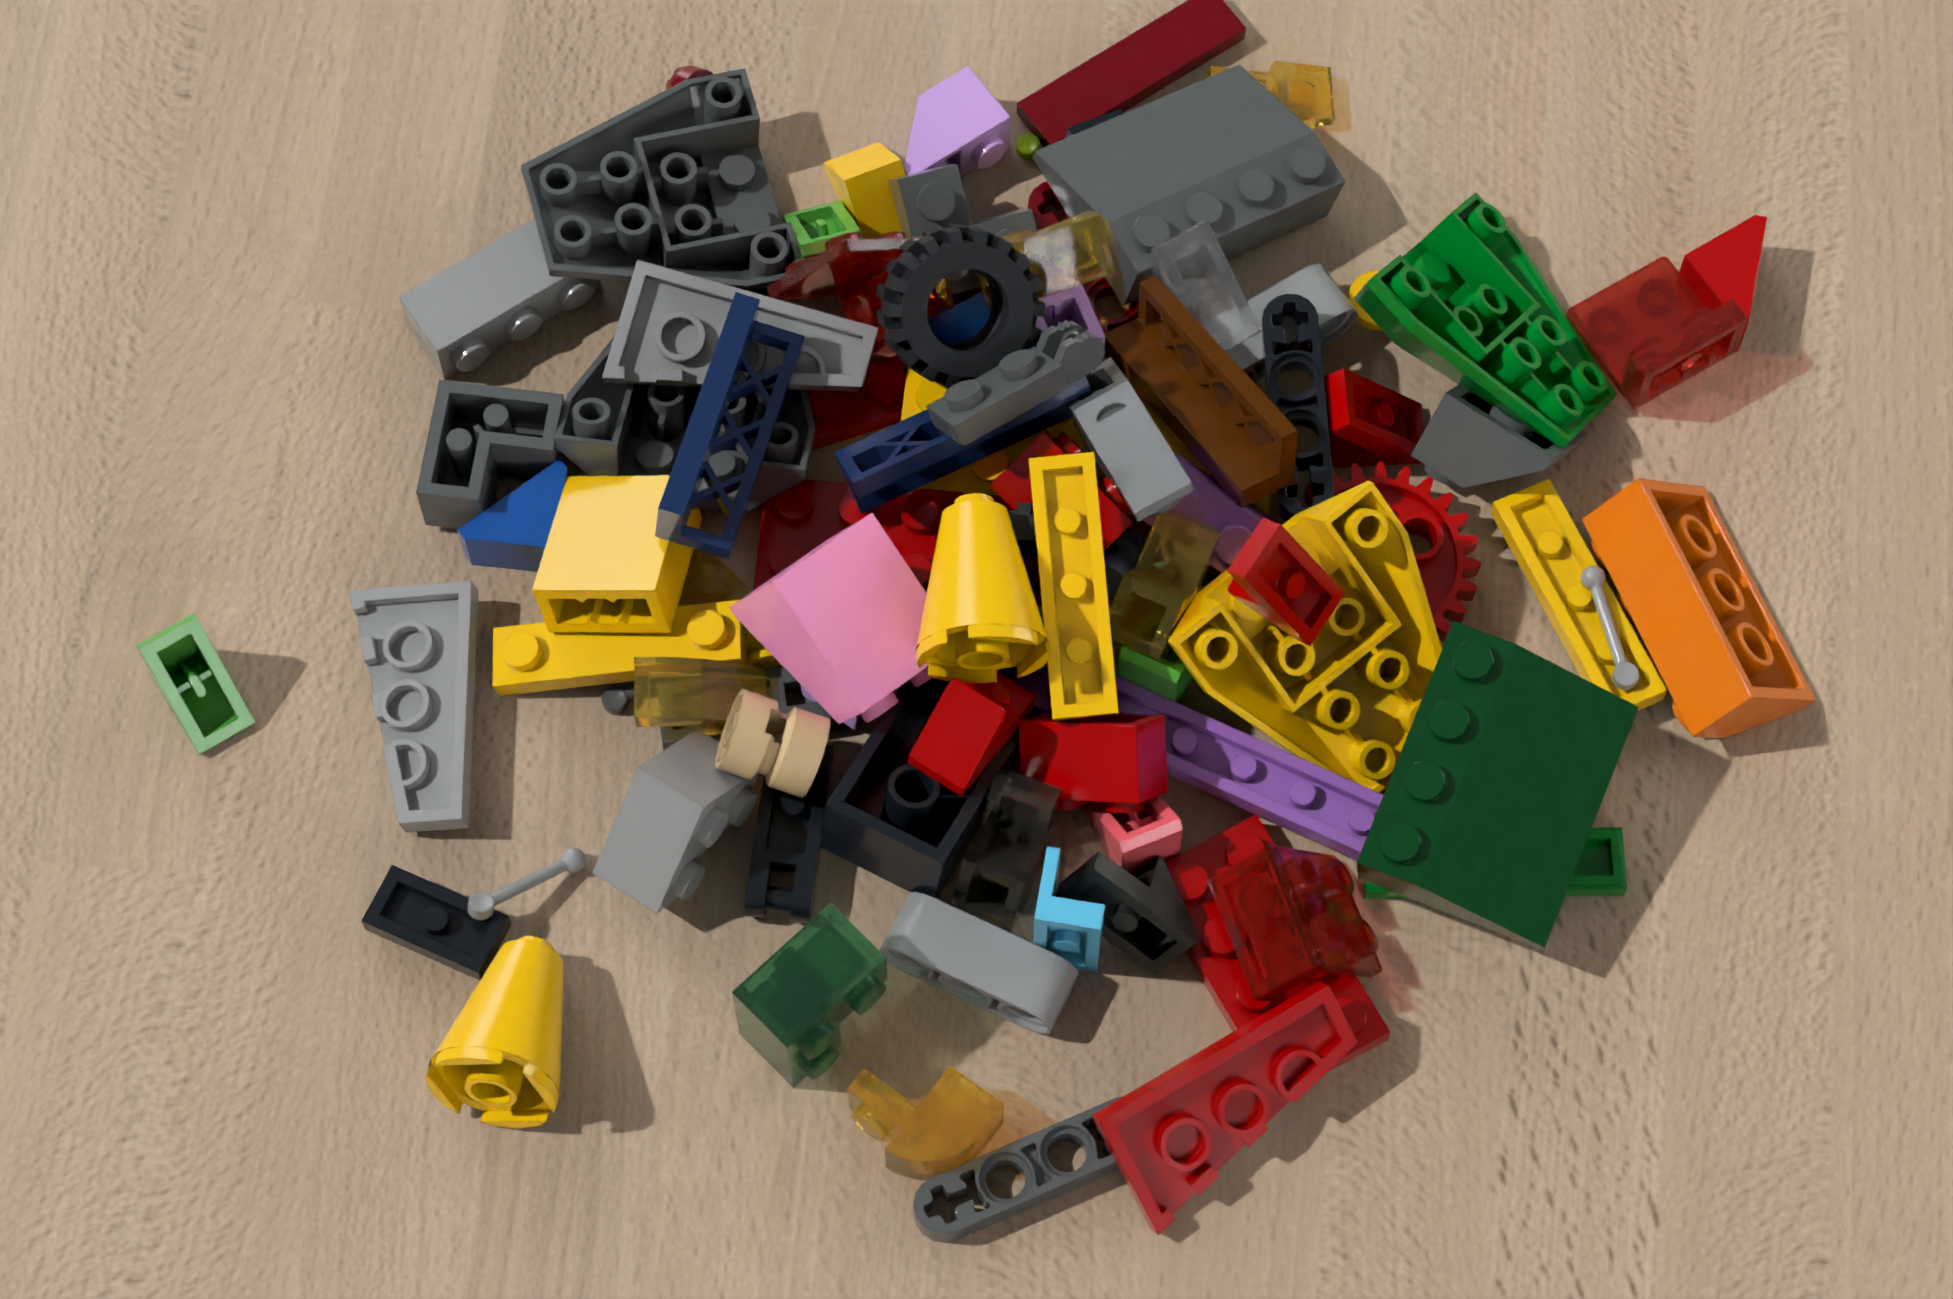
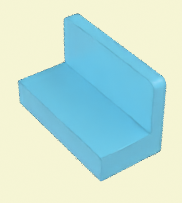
M1047 846L1034 917L1033 944L1064 958L1079 971L1097 973L1102 945L1105 905L1055 897L1059 884L1060 848Z

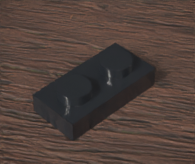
M394 865L390 867L361 920L365 930L477 980H481L511 926L509 916L496 910L488 919L477 920L472 918L468 913L469 898Z

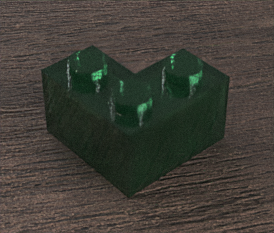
M830 903L732 991L739 1034L793 1088L806 1076L811 1080L820 1077L833 1065L840 1054V1051L837 1049L842 1044L839 1023L853 1011L858 1015L868 1011L886 991L887 986L884 982L888 980L887 958Z

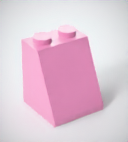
M873 513L829 538L729 607L735 617L838 724L860 714L865 722L868 723L899 702L893 691L910 680L913 686L917 688L933 678L928 675L927 663L920 668L916 664V646L927 593Z

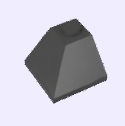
M1457 385L1444 394L1411 456L1424 463L1426 473L1436 481L1448 486L1458 485L1462 488H1468L1547 470L1584 442L1588 433L1581 430L1567 445L1560 448L1466 388Z

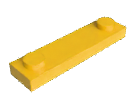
M1094 452L1029 458L1044 630L1049 644V659L1047 663L1053 721L1119 715Z
M1550 479L1494 501L1490 513L1580 677L1638 706V711L1662 701L1667 689L1605 580L1603 589L1627 662L1634 664L1639 671L1638 681L1632 689L1621 690L1613 684L1612 674L1615 669V663L1591 591L1582 585L1580 578L1581 572L1585 568L1598 565Z
M739 600L677 607L671 633L549 632L545 622L493 628L492 687L500 696L745 669L747 668V628L735 617L729 608Z

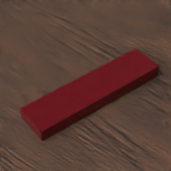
M1187 0L1017 102V115L1033 135L1037 136L1043 147L1063 140L1067 128L1119 109L1125 112L1244 40L1246 27L1223 0Z

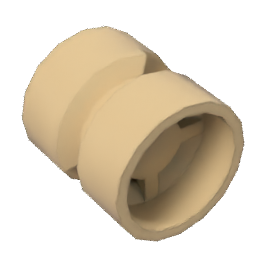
M742 688L731 707L722 731L715 758V768L747 780L753 779L759 773L763 774L767 786L803 798L810 789L820 766L828 740L830 719L795 706L787 713L780 712L777 700Z

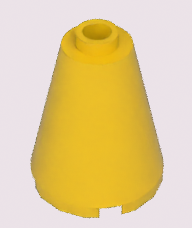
M971 493L959 496L955 499L953 505L947 507L942 512L916 646V664L920 668L927 663L928 675L935 679L951 681L955 678L963 683L997 682V670L1015 666L1017 667V678L1029 675L1046 664L1049 659V644L1007 508L1000 503L994 502L993 497L987 494Z
M523 936L517 940L504 943L429 1062L425 1081L431 1094L447 1108L460 1114L464 1103L483 1111L481 1123L517 1129L540 1126L547 1121L551 1110L555 1112L560 1098L564 961L549 942L534 936Z

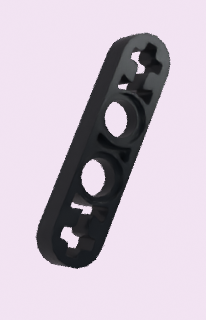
M1297 294L1277 296L1267 304L1262 317V345L1267 397L1294 427L1305 426L1313 430L1318 438L1316 445L1309 451L1296 452L1294 483L1275 492L1276 506L1279 515L1285 522L1295 514L1308 509L1300 507V501L1296 498L1298 489L1297 471L1309 470L1310 492L1315 496L1313 506L1334 497L1319 319L1315 306L1308 299ZM1294 316L1295 323L1298 325L1297 350L1286 351L1285 330L1281 326L1283 317ZM1288 370H1302L1311 377L1313 384L1305 393L1292 395L1282 391L1278 386L1277 380L1279 376Z

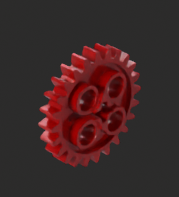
M1384 462L1377 463L1373 478H1365L1357 463L1351 465L1349 479L1346 483H1343L1333 472L1334 496L1366 481H1371L1406 529L1408 535H1419L1429 542L1431 546L1430 551L1422 554L1414 553L1439 640L1445 642L1450 631V626L1446 619L1462 623L1467 609L1459 600L1473 601L1477 586L1466 578L1478 575L1481 561L1466 557V555L1475 551L1478 537L1459 535L1467 525L1468 513H1458L1449 516L1447 512L1454 495L1449 492L1437 499L1431 497L1429 494L1434 478L1430 476L1424 479L1417 487L1410 485V467L1404 466L1401 469L1396 480L1387 478ZM1308 485L1303 498L1306 505L1312 507L1315 496L1311 494L1310 486Z

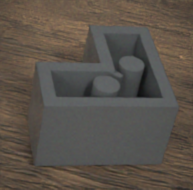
M946 164L888 179L904 242L909 238L914 241L923 237L921 231L932 227L945 229L947 224H962L966 227H977L1013 244L1012 247L1023 253L1031 262L1029 266L1031 273L1047 269L1032 209L1020 208L971 221L957 164ZM968 269L958 270L945 276L937 283L929 300L986 286L988 282L975 271Z
M439 380L416 490L425 524L459 529L493 505L499 476L530 480L557 460L561 459L564 463L565 455L555 448L554 441L565 404L564 395Z

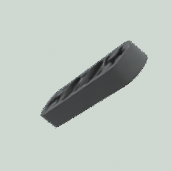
M1121 1097L1109 1100L931 1177L921 1184L915 1194L913 1209L917 1227L924 1236L933 1241L943 1243L955 1241L1119 1170L1105 1142L1104 1152L1107 1157L1098 1158L1095 1139L1087 1128L1092 1126L1097 1128L1091 1115ZM1097 1128V1137L1100 1139L1102 1135ZM1059 1140H1074L1085 1150L1086 1160L1080 1168L1072 1172H1062L1050 1164L1047 1152L1051 1145ZM1006 1165L1020 1171L1024 1177L1025 1186L1018 1195L1013 1198L1003 1199L991 1194L986 1185V1178L996 1167ZM970 1179L975 1180L977 1198L985 1210L975 1212L974 1201L971 1199L955 1208V1221L945 1224L940 1215L930 1218L927 1216V1213L933 1210L932 1198L934 1196L943 1194L947 1202H955L968 1196V1187L964 1182Z

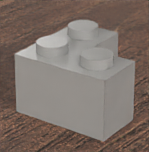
M699 729L693 731L638 766L592 873L655 913L660 912L678 898L687 900L695 892L705 874V867L699 863L706 848L711 847L718 840L722 832L731 825L740 827L752 812L758 795L752 791L758 775L751 780H747L716 769L715 758L719 742Z

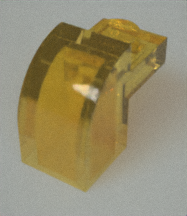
M1173 509L1157 515L1135 568L1124 574L1110 607L1112 639L1157 660L1165 656L1172 648L1168 643L1169 638L1196 594L1203 589L1201 583L1223 532Z
M952 1066L946 1069L918 1107L864 1068L847 1089L849 1108L854 1111L851 1119L860 1129L878 1141H883L886 1136L892 1139L885 1148L886 1168L910 1179L928 1180L933 1176L977 1158L1004 1123V1104Z

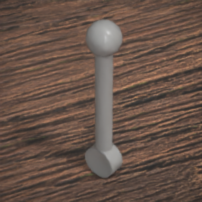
M1588 566L1581 572V583L1586 589L1591 591L1615 663L1612 682L1618 689H1632L1638 681L1639 671L1634 664L1627 662L1603 589L1606 580L1605 573L1598 566Z
M568 848L563 852L560 860L491 894L486 892L473 893L468 899L469 915L477 920L488 919L494 912V906L565 871L570 873L581 871L586 864L584 852L578 848Z

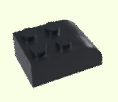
M931 678L917 688L913 686L910 680L901 685L895 695L899 702L884 712L826 803L818 846L909 892H919L937 899L1002 791L1020 753L1018 727L962 797L908 764L909 754L944 690L950 683V681Z

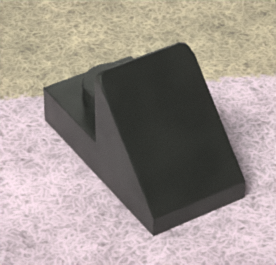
M1098 851L1058 886L1055 897L1104 904L1102 937L1155 975L1197 942V929L1165 861L1159 855L1155 856L1135 874L1131 875Z

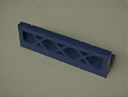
M738 292L734 295L659 504L655 537L729 559L805 338L803 335L757 321L760 299ZM751 341L786 351L782 365L757 375L746 356ZM740 372H742L746 380L736 384ZM775 383L770 396L765 387ZM754 392L765 411L764 416L760 420L738 428L728 411L729 403ZM723 424L724 428L727 431V434L718 437L720 428ZM756 436L751 450L746 440ZM735 445L746 464L745 471L719 482L708 463L711 455ZM704 478L709 488L698 492ZM738 490L732 504L727 494ZM715 499L727 518L722 536L686 525L691 510Z
M1085 375L1071 383L1070 387L966 446L958 444L935 427L928 410H924L834 452V455L853 501L860 513L863 514L1069 419L1070 416L1064 404L1092 391Z

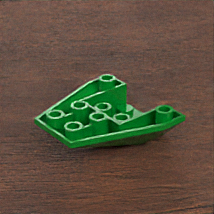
M1474 193L1452 211L1405 255L1397 256L1375 274L1353 298L1395 345L1560 448L1567 445L1617 396L1515 234L1506 226L1503 215L1494 206L1485 203L1477 193Z

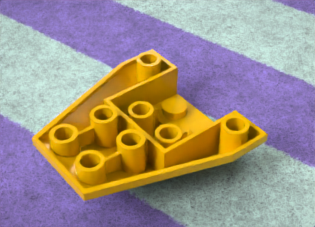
M1366 481L1295 514L1282 525L1346 593L1311 646L1301 643L1235 599L1227 590L1234 579L1227 570L1196 594L1169 638L1168 643L1202 690L1295 756L1379 793L1388 786L1441 654L1442 647L1408 532L1374 483Z

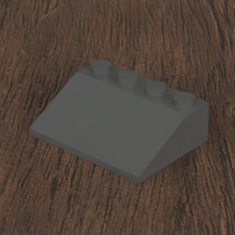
M1236 65L1039 149L1033 155V159L1122 306L1139 300L1140 282L1150 277L1156 276L1166 287L1171 286L1326 217L1346 182L1315 132L1240 65Z

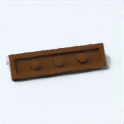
M1156 276L1140 282L1138 318L1104 333L1106 351L1104 355L1107 359L1112 358L1129 380L1132 387L1240 508L1294 483L1298 430Z

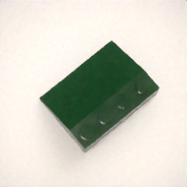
M1453 621L1357 860L1358 879L1545 950L1639 707L1517 644Z

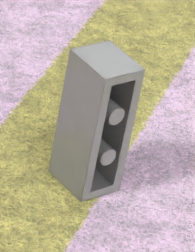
M532 219L399 296L407 327L444 380L458 372H468L479 367L485 362L490 353L512 340L521 341L530 337L540 328L543 322L564 310H575L583 306L591 299L594 292L601 289L600 280L549 276L535 220Z

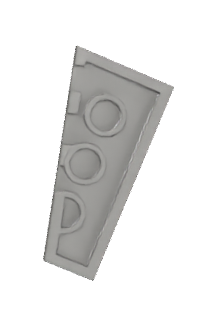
M637 260L602 375L603 383L702 386L736 292L760 299L757 321L805 336L804 344L788 388L790 390L861 392L879 328ZM751 341L746 356L757 375L782 365L786 351ZM740 372L736 384L746 380L742 372ZM775 383L766 386L765 389H773Z
M472 581L349 590L352 608L357 615L362 636L359 640L363 659L368 666L374 694L371 697L376 718L380 722L385 744L383 753L397 819L405 832L469 828L479 592Z

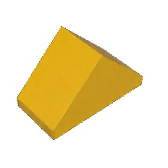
M880 142L823 162L824 170L838 200H841L861 230L864 255L869 265L902 254L903 251L899 247L904 243L888 181V179L906 175L901 159Z

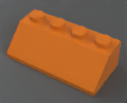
M1638 478L1582 519L1591 537L1590 548L1594 557L1608 570L1619 592L1617 594L1619 605L1626 617L1635 623L1646 645L1645 651L1658 675L1663 678L1674 700L1672 708L1675 717L1690 732L1692 737L1728 738L1806 708L1817 701L1704 486Z

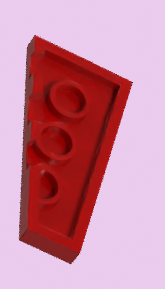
M1321 980L1091 1115L1149 1227L1157 1235L1176 1219L1172 1214L1195 1192L1201 1195L1220 1176L1217 1171L1245 1144L1250 1147L1269 1129L1266 1124L1289 1101L1297 1102L1358 1043L1329 985Z

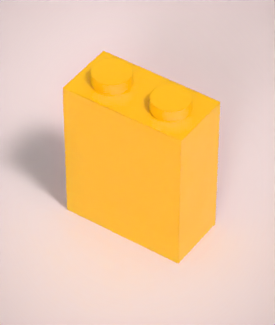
M567 476L532 588L549 632L671 633L694 549L655 537L658 507L670 476ZM698 507L691 510L686 524L697 529L700 528L702 521Z

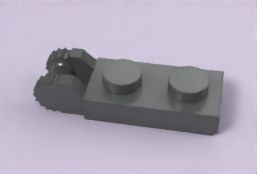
M1064 320L1063 323L1058 322L1056 327L1052 325L1042 331L1036 347L1033 346L1029 349L1012 352L1006 355L999 362V366L974 380L961 381L951 386L942 398L926 406L931 421L935 427L958 444L966 446L1070 387L1071 383L1089 374V370H1095L1098 365L1101 366L1100 362L1105 359L1103 358L1104 353H1106L1104 350L1105 345L1101 343L1102 340L1090 332L1087 334L1083 331V327L1072 320L1070 322Z

